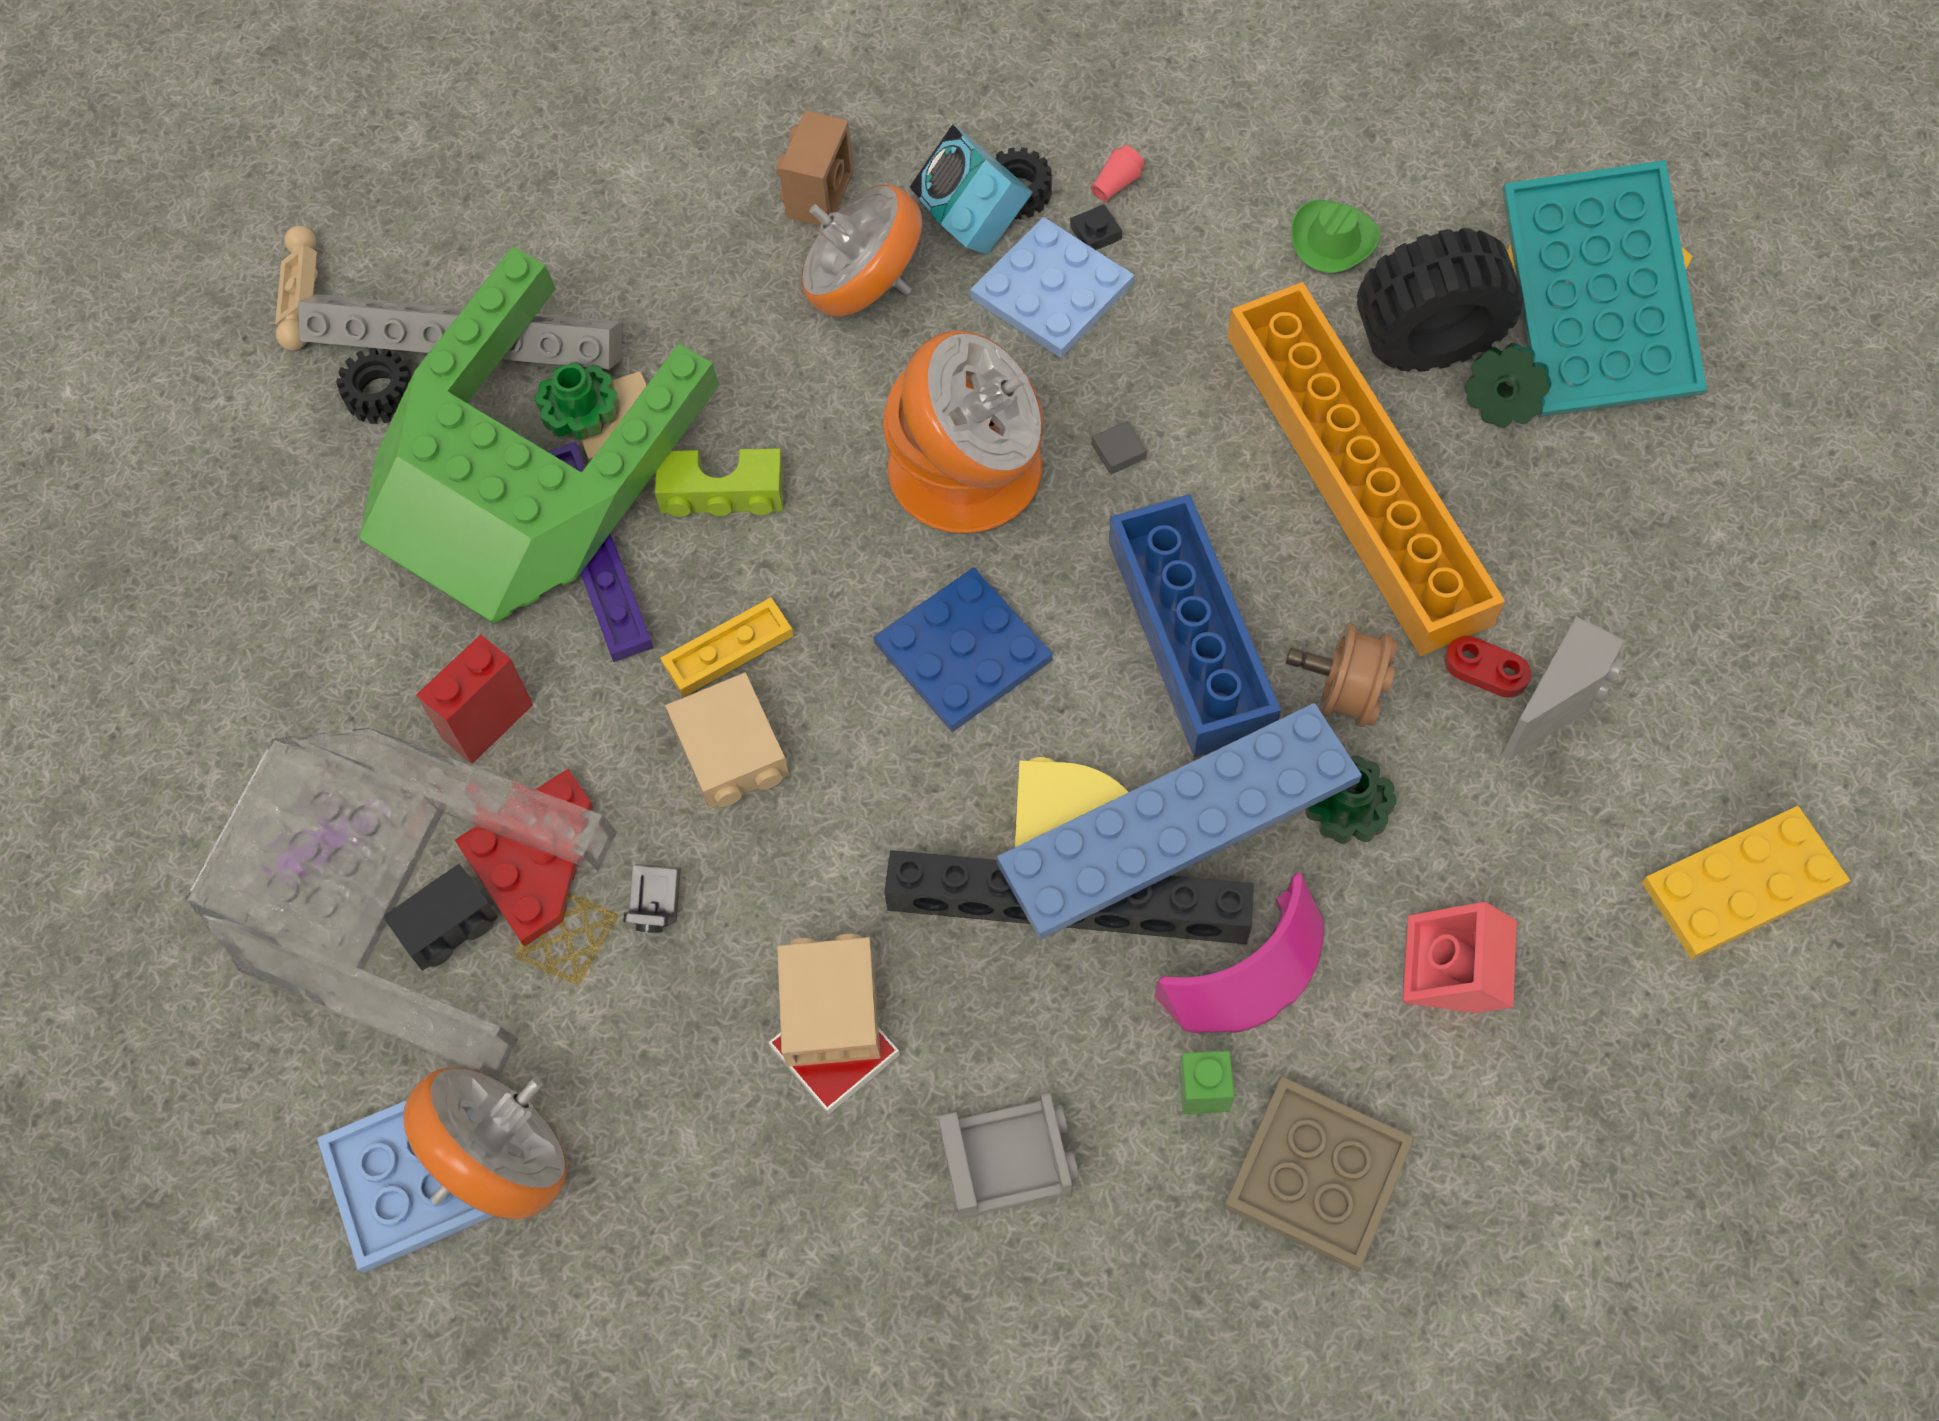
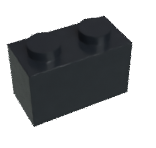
M460 863L382 916L422 971L429 966L436 967L443 964L451 957L453 949L468 939L474 940L484 935L490 929L491 923L498 918Z

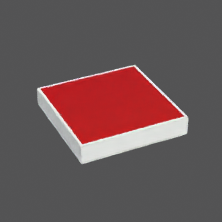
M879 1028L881 1056L879 1059L789 1066L788 1069L829 1115L894 1061L900 1053ZM780 1032L768 1043L771 1049L787 1066L782 1055Z

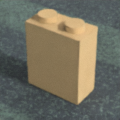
M746 672L665 705L671 724L709 809L717 805L719 807L730 806L739 801L743 794L757 788L760 790L770 789L778 785L783 777L789 775L785 756Z
M842 934L837 936L834 941L816 942V940L811 938H798L790 941L789 945L777 946L781 1048L787 1066L881 1058L874 951L870 937L862 938L858 934Z

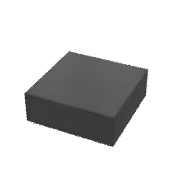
M1128 421L1092 436L1091 445L1110 475L1146 459L1147 450Z

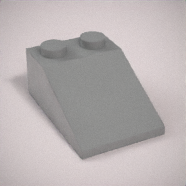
M1576 616L1522 713L1501 756L1510 760L1586 713L1593 699L1602 703L1625 659L1617 656L1625 640Z

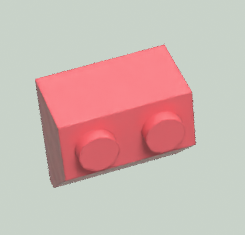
M1487 902L1408 915L1403 1002L1406 1004L1472 1013L1513 1008L1517 920Z

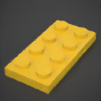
M1796 806L1650 874L1641 883L1691 960L1845 887L1851 880L1800 807Z

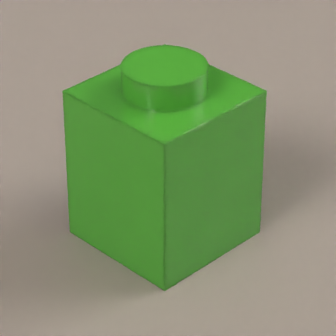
M1230 1051L1182 1053L1179 1065L1182 1113L1230 1112L1234 1100Z

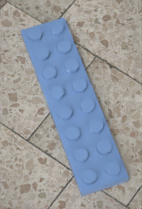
M1313 703L998 855L997 865L1037 937L1041 940L1359 783L1362 774L1316 704Z

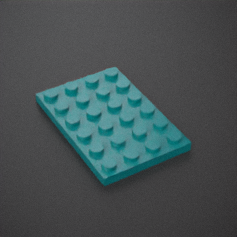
M1666 160L1504 183L1502 193L1515 272L1524 299L1522 314L1528 348L1533 349L1535 352V362H1541L1548 366L1549 377L1552 383L1549 392L1543 396L1545 405L1539 416L1544 417L1703 395L1707 391Z

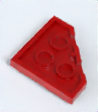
M569 769L455 839L458 847L524 947L563 922L567 908L566 900L571 881L575 878L583 848L581 844L587 823L590 822L593 805Z

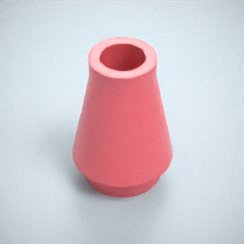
M1123 145L1120 149H1114L1096 181L1090 186L1092 193L1102 201L1108 202L1112 196L1141 177V170L1145 167L1143 158L1128 145Z

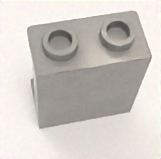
M1050 1092L1040 1094V1101L971 1117L958 1119L957 1112L938 1116L959 1220L1071 1195V1180L1079 1179L1077 1164L1073 1150L1064 1152L1060 1134L1068 1132L1062 1105L1053 1106Z

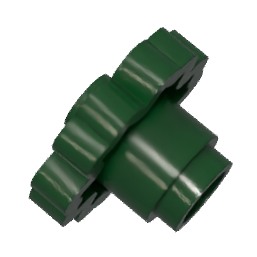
M1510 343L1503 352L1496 347H1490L1483 355L1477 357L1471 365L1473 375L1469 377L1464 388L1468 394L1467 402L1469 406L1476 409L1482 408L1481 418L1484 422L1494 423L1500 428H1505L1513 419L1520 424H1526L1532 417L1538 415L1545 405L1543 396L1549 392L1552 383L1549 377L1548 366L1541 362H1535V352L1533 349L1522 347L1516 343ZM1505 382H1509L1513 387L1507 385Z
M1360 756L1351 757L1362 774L1359 783L1305 809L1308 819L1320 822V834L1326 838H1333V840L1340 844L1348 843L1353 836L1361 842H1369L1375 835L1384 832L1388 824V815L1393 812L1396 805L1393 782L1386 778H1379V766L1374 762L1366 761Z

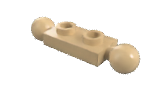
M301 225L290 228L285 234V246L291 254L281 261L275 324L278 325L276 329L277 342L284 349L291 351L299 350L307 343L299 341L298 301L313 296L314 283L318 275V270L316 269L317 251L314 250L316 247V237L309 228Z

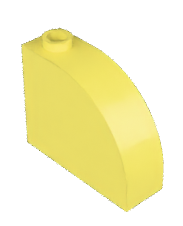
M1035 757L1029 761H1020L1015 847L1129 792L1107 774L1088 766L1055 762L1046 757Z

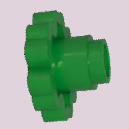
M577 362L557 367L553 371V379H546L540 382L535 396V402L540 411V418L544 427L552 430L558 437H563L571 432L572 436L578 440L598 435L602 431V423L611 422L616 418V410L620 405L611 375L604 372L597 365L583 369L582 365Z

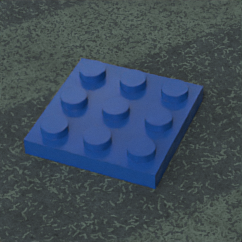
M974 567L874 636L875 645L951 732H954L1049 664L1053 658L1051 651Z

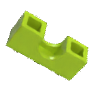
M780 448L739 449V462L736 469L731 474L720 478L704 474L699 450L671 451L656 471L655 495L661 514L668 513L675 517H684L690 513H710L715 516H725L731 512H751L755 515H767L772 511H783L784 465Z

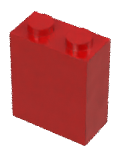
M481 634L416 694L442 740L471 764L533 706L511 658Z

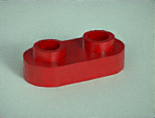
M1472 636L1456 638L1450 643L1445 654L1444 663L1452 676L1501 697L1511 698L1520 695L1526 689L1531 678L1530 666L1524 658ZM1462 652H1471L1475 658H1466ZM1503 668L1514 670L1516 675L1506 674Z

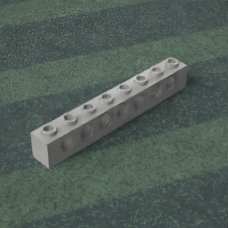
M316 294L298 301L299 341L429 353L464 307ZM536 314L502 360L567 365L577 362L582 367L597 365L601 369H610L619 363L622 358V321Z

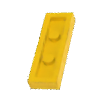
M772 597L662 656L660 659L682 697H685L792 638L794 635L792 627Z

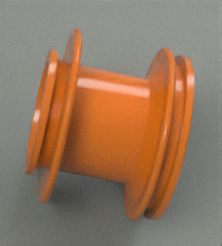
M904 370L891 388L883 416L884 437L890 451L888 476L890 486L897 501L906 512L919 522L934 529L950 533L987 531L1015 518L1029 505L1038 490L1042 478L1040 449L1030 468L1019 478L1004 486L981 489L970 487L951 479L926 457L910 431L902 403ZM966 377V387L974 389ZM1038 399L1039 406H1040V410H1041V415H1042V427H1043V414H1042V409H1041L1040 401H1039V399ZM991 420L989 428L996 432L995 425Z

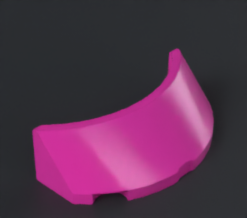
M1299 872L1291 877L1288 889L1276 898L1275 904L1279 911L1281 910V918L1274 927V934L1254 954L1228 969L1213 974L1184 978L1167 977L1164 975L1157 981L1155 998L1185 1032L1201 1034V1032L1230 1031L1233 1034L1246 1031L1274 1019L1280 1011L1288 1005H1292L1303 993L1312 979L1319 962L1324 937V920L1303 876Z

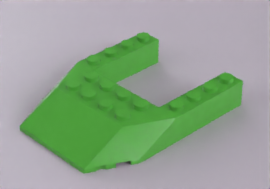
M514 246L511 247L414 371L376 453L359 539L363 543L492 624L510 616L516 608L528 606L541 599L539 595L561 583L564 586L578 578L719 387L713 363L678 343L582 472L469 405L468 402L556 290L546 265Z

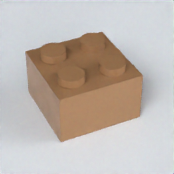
M805 110L799 125L795 124L792 127L789 147L785 154H780L776 166V175L780 177L782 185L780 200L785 204L787 218L820 226L821 222L809 212L814 204L827 215L837 212L854 172L849 120Z

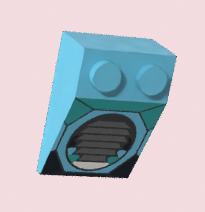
M954 124L951 125L909 186L940 225L966 248L986 255L991 252L1033 193V191Z

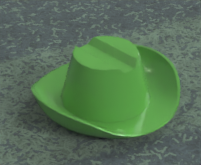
M1316 199L1304 203L1296 211L1291 224V237L1296 254L1306 265L1321 272L1336 273L1357 266L1374 252L1380 240V228L1369 216L1354 207L1338 202Z

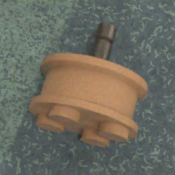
M1347 623L1340 635L1331 659L1309 652L1304 653L1302 650L1290 647L1285 664L1294 667L1301 666L1302 669L1326 676L1320 702V712L1323 716L1328 717L1331 712L1355 718L1356 726L1365 727L1366 724L1374 726L1381 706V701L1378 700L1380 691L1388 693L1393 681L1395 667H1391L1396 653L1397 642L1392 641V636L1385 633L1379 639L1358 633L1354 624Z

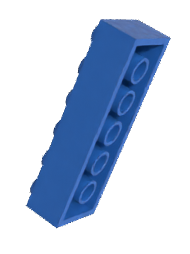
M1188 494L1110 516L1109 545L1193 757L1216 751L1278 721L1281 713L1280 706L1191 495Z

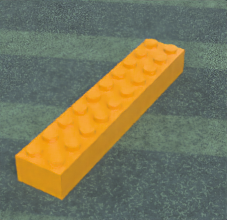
M1301 282L1232 308L1227 339L1419 656L1421 657L1450 645L1456 638L1471 636L1495 626L1505 603L1504 598L1305 284Z

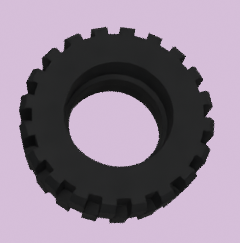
M1460 228L1459 231L1455 232L1451 229L1440 230L1435 235L1429 236L1425 234L1416 237V241L1410 244L1403 243L1396 247L1395 252L1389 256L1385 254L1377 261L1376 267L1370 268L1365 274L1357 293V307L1375 357L1393 369L1396 367L1401 371L1410 372L1412 369H1416L1418 372L1429 371L1430 368L1439 367V369L1450 367L1452 363L1458 361L1462 363L1472 359V355L1478 352L1483 353L1492 347V343L1501 341L1508 334L1509 328H1514L1518 322L1524 299L1505 245L1499 239L1481 230L1475 232L1471 228Z

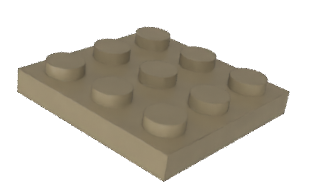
M1281 1076L1224 1208L1359 1272L1415 1137Z

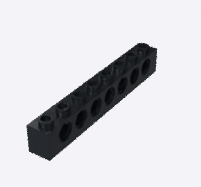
M890 850L884 891L887 911L1030 924L997 865V860ZM1169 876L1065 928L1247 945L1252 928L1254 883Z

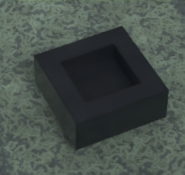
M1105 204L1070 218V228L1076 237L1095 250L1122 240V229Z

